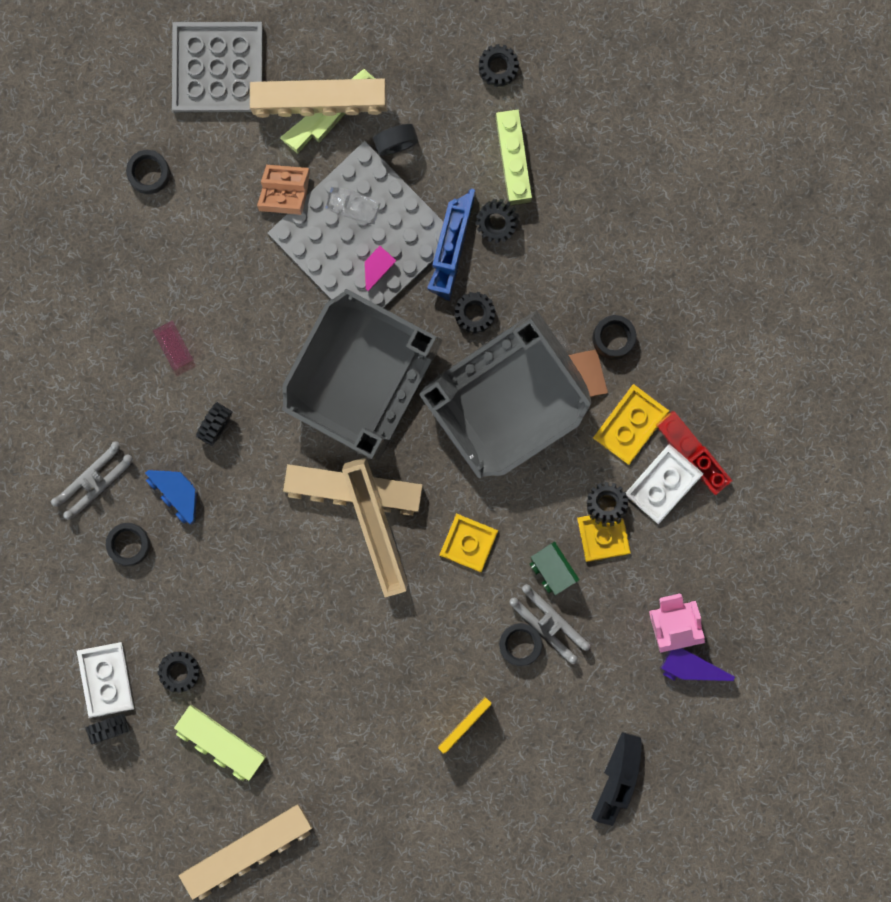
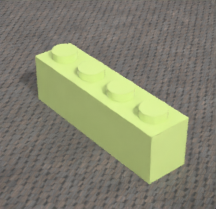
M519 110L496 113V123L508 201L511 203L510 205L531 202L532 196Z
M193 705L188 707L174 727L178 731L177 736L186 742L190 739L196 743L195 748L205 755L209 752L216 757L214 762L223 768L228 766L233 769L234 772L232 774L242 781L245 778L248 781L251 780L266 756Z

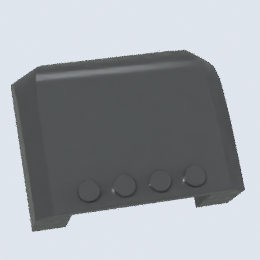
M345 289L344 292L325 304L285 379L282 391V411L371 459L379 460L433 362L442 339L358 294Z
M537 310L437 376L419 394L478 478L505 475L578 427L591 405L590 393L584 379Z

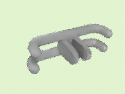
M112 442L111 447L60 495L51 500V504L56 507L68 500L82 486L88 491L77 504L64 512L63 516L65 519L70 520L78 515L130 466L133 458L127 454L104 478L98 472L119 451V442Z
M524 585L522 591L545 615L538 620L515 597L510 599V605L567 661L575 664L578 661L577 656L554 634L561 629L584 651L590 649V644L544 601L530 585Z

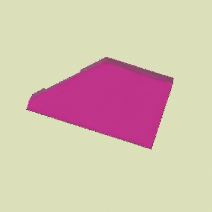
M381 246L365 261V284L368 292L397 262Z

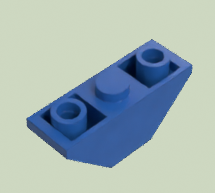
M156 470L145 472L149 477L146 479L147 483L154 490L158 488L163 493L161 499L169 507L173 505L178 510L176 516L182 523L194 524L197 489L181 472Z

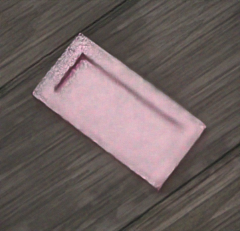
M173 320L153 330L174 371L194 361Z

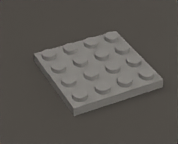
M173 22L172 111L252 112L250 110V82H262V22Z

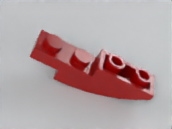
M671 411L656 424V427L668 440L667 442L703 473L700 480L714 495H717L732 482V479L706 447L702 446L675 411Z

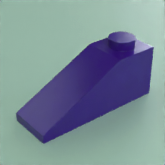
M683 648L670 650L660 669L664 670L663 675L674 681L676 678L734 681L735 676Z

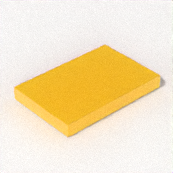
M633 384L593 439L629 465L656 430V424L668 414L669 410Z
M484 697L440 743L438 749L446 754L491 706V702Z

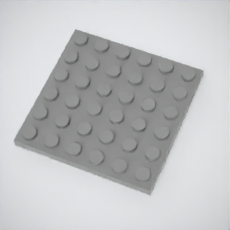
M364 141L306 196L302 215L287 214L268 232V235L330 299H334L344 292L345 289H348L384 308L434 261L443 221ZM381 246L397 262L368 292L365 284V261Z

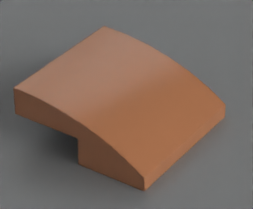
M266 165L261 180L263 188L257 204L258 210L302 215L309 183V168Z
M596 350L569 355L584 379L590 397L608 393Z

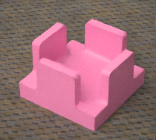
M676 594L660 598V609L649 611L660 653L705 643L701 616L696 601L683 604L682 594Z

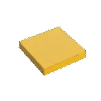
M456 513L440 556L482 572L498 530Z
M590 515L577 518L586 562L631 554L623 518H621L619 524L614 522V526L611 527L610 523H607L606 527L602 526V522L599 525L596 524L595 519L592 520Z

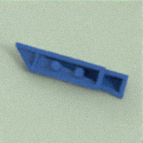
M474 189L469 190L461 198L454 199L448 203L433 261V268L436 269L427 290L448 301L451 299L474 203Z

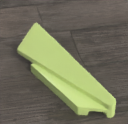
M363 69L352 79L375 78ZM314 113L313 116H306L282 135L280 139L298 154L312 137L320 143L345 113H336L334 116Z

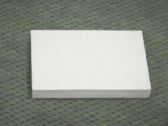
M668 444L627 490L626 494L633 503L659 524L700 479L703 473L674 447Z
M122 642L78 650L77 655L89 718L133 710L134 704Z

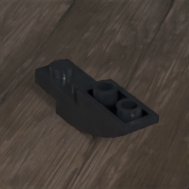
M626 732L621 733L604 772L609 778L591 817L594 821L613 826L620 809L628 808L639 773L641 737Z

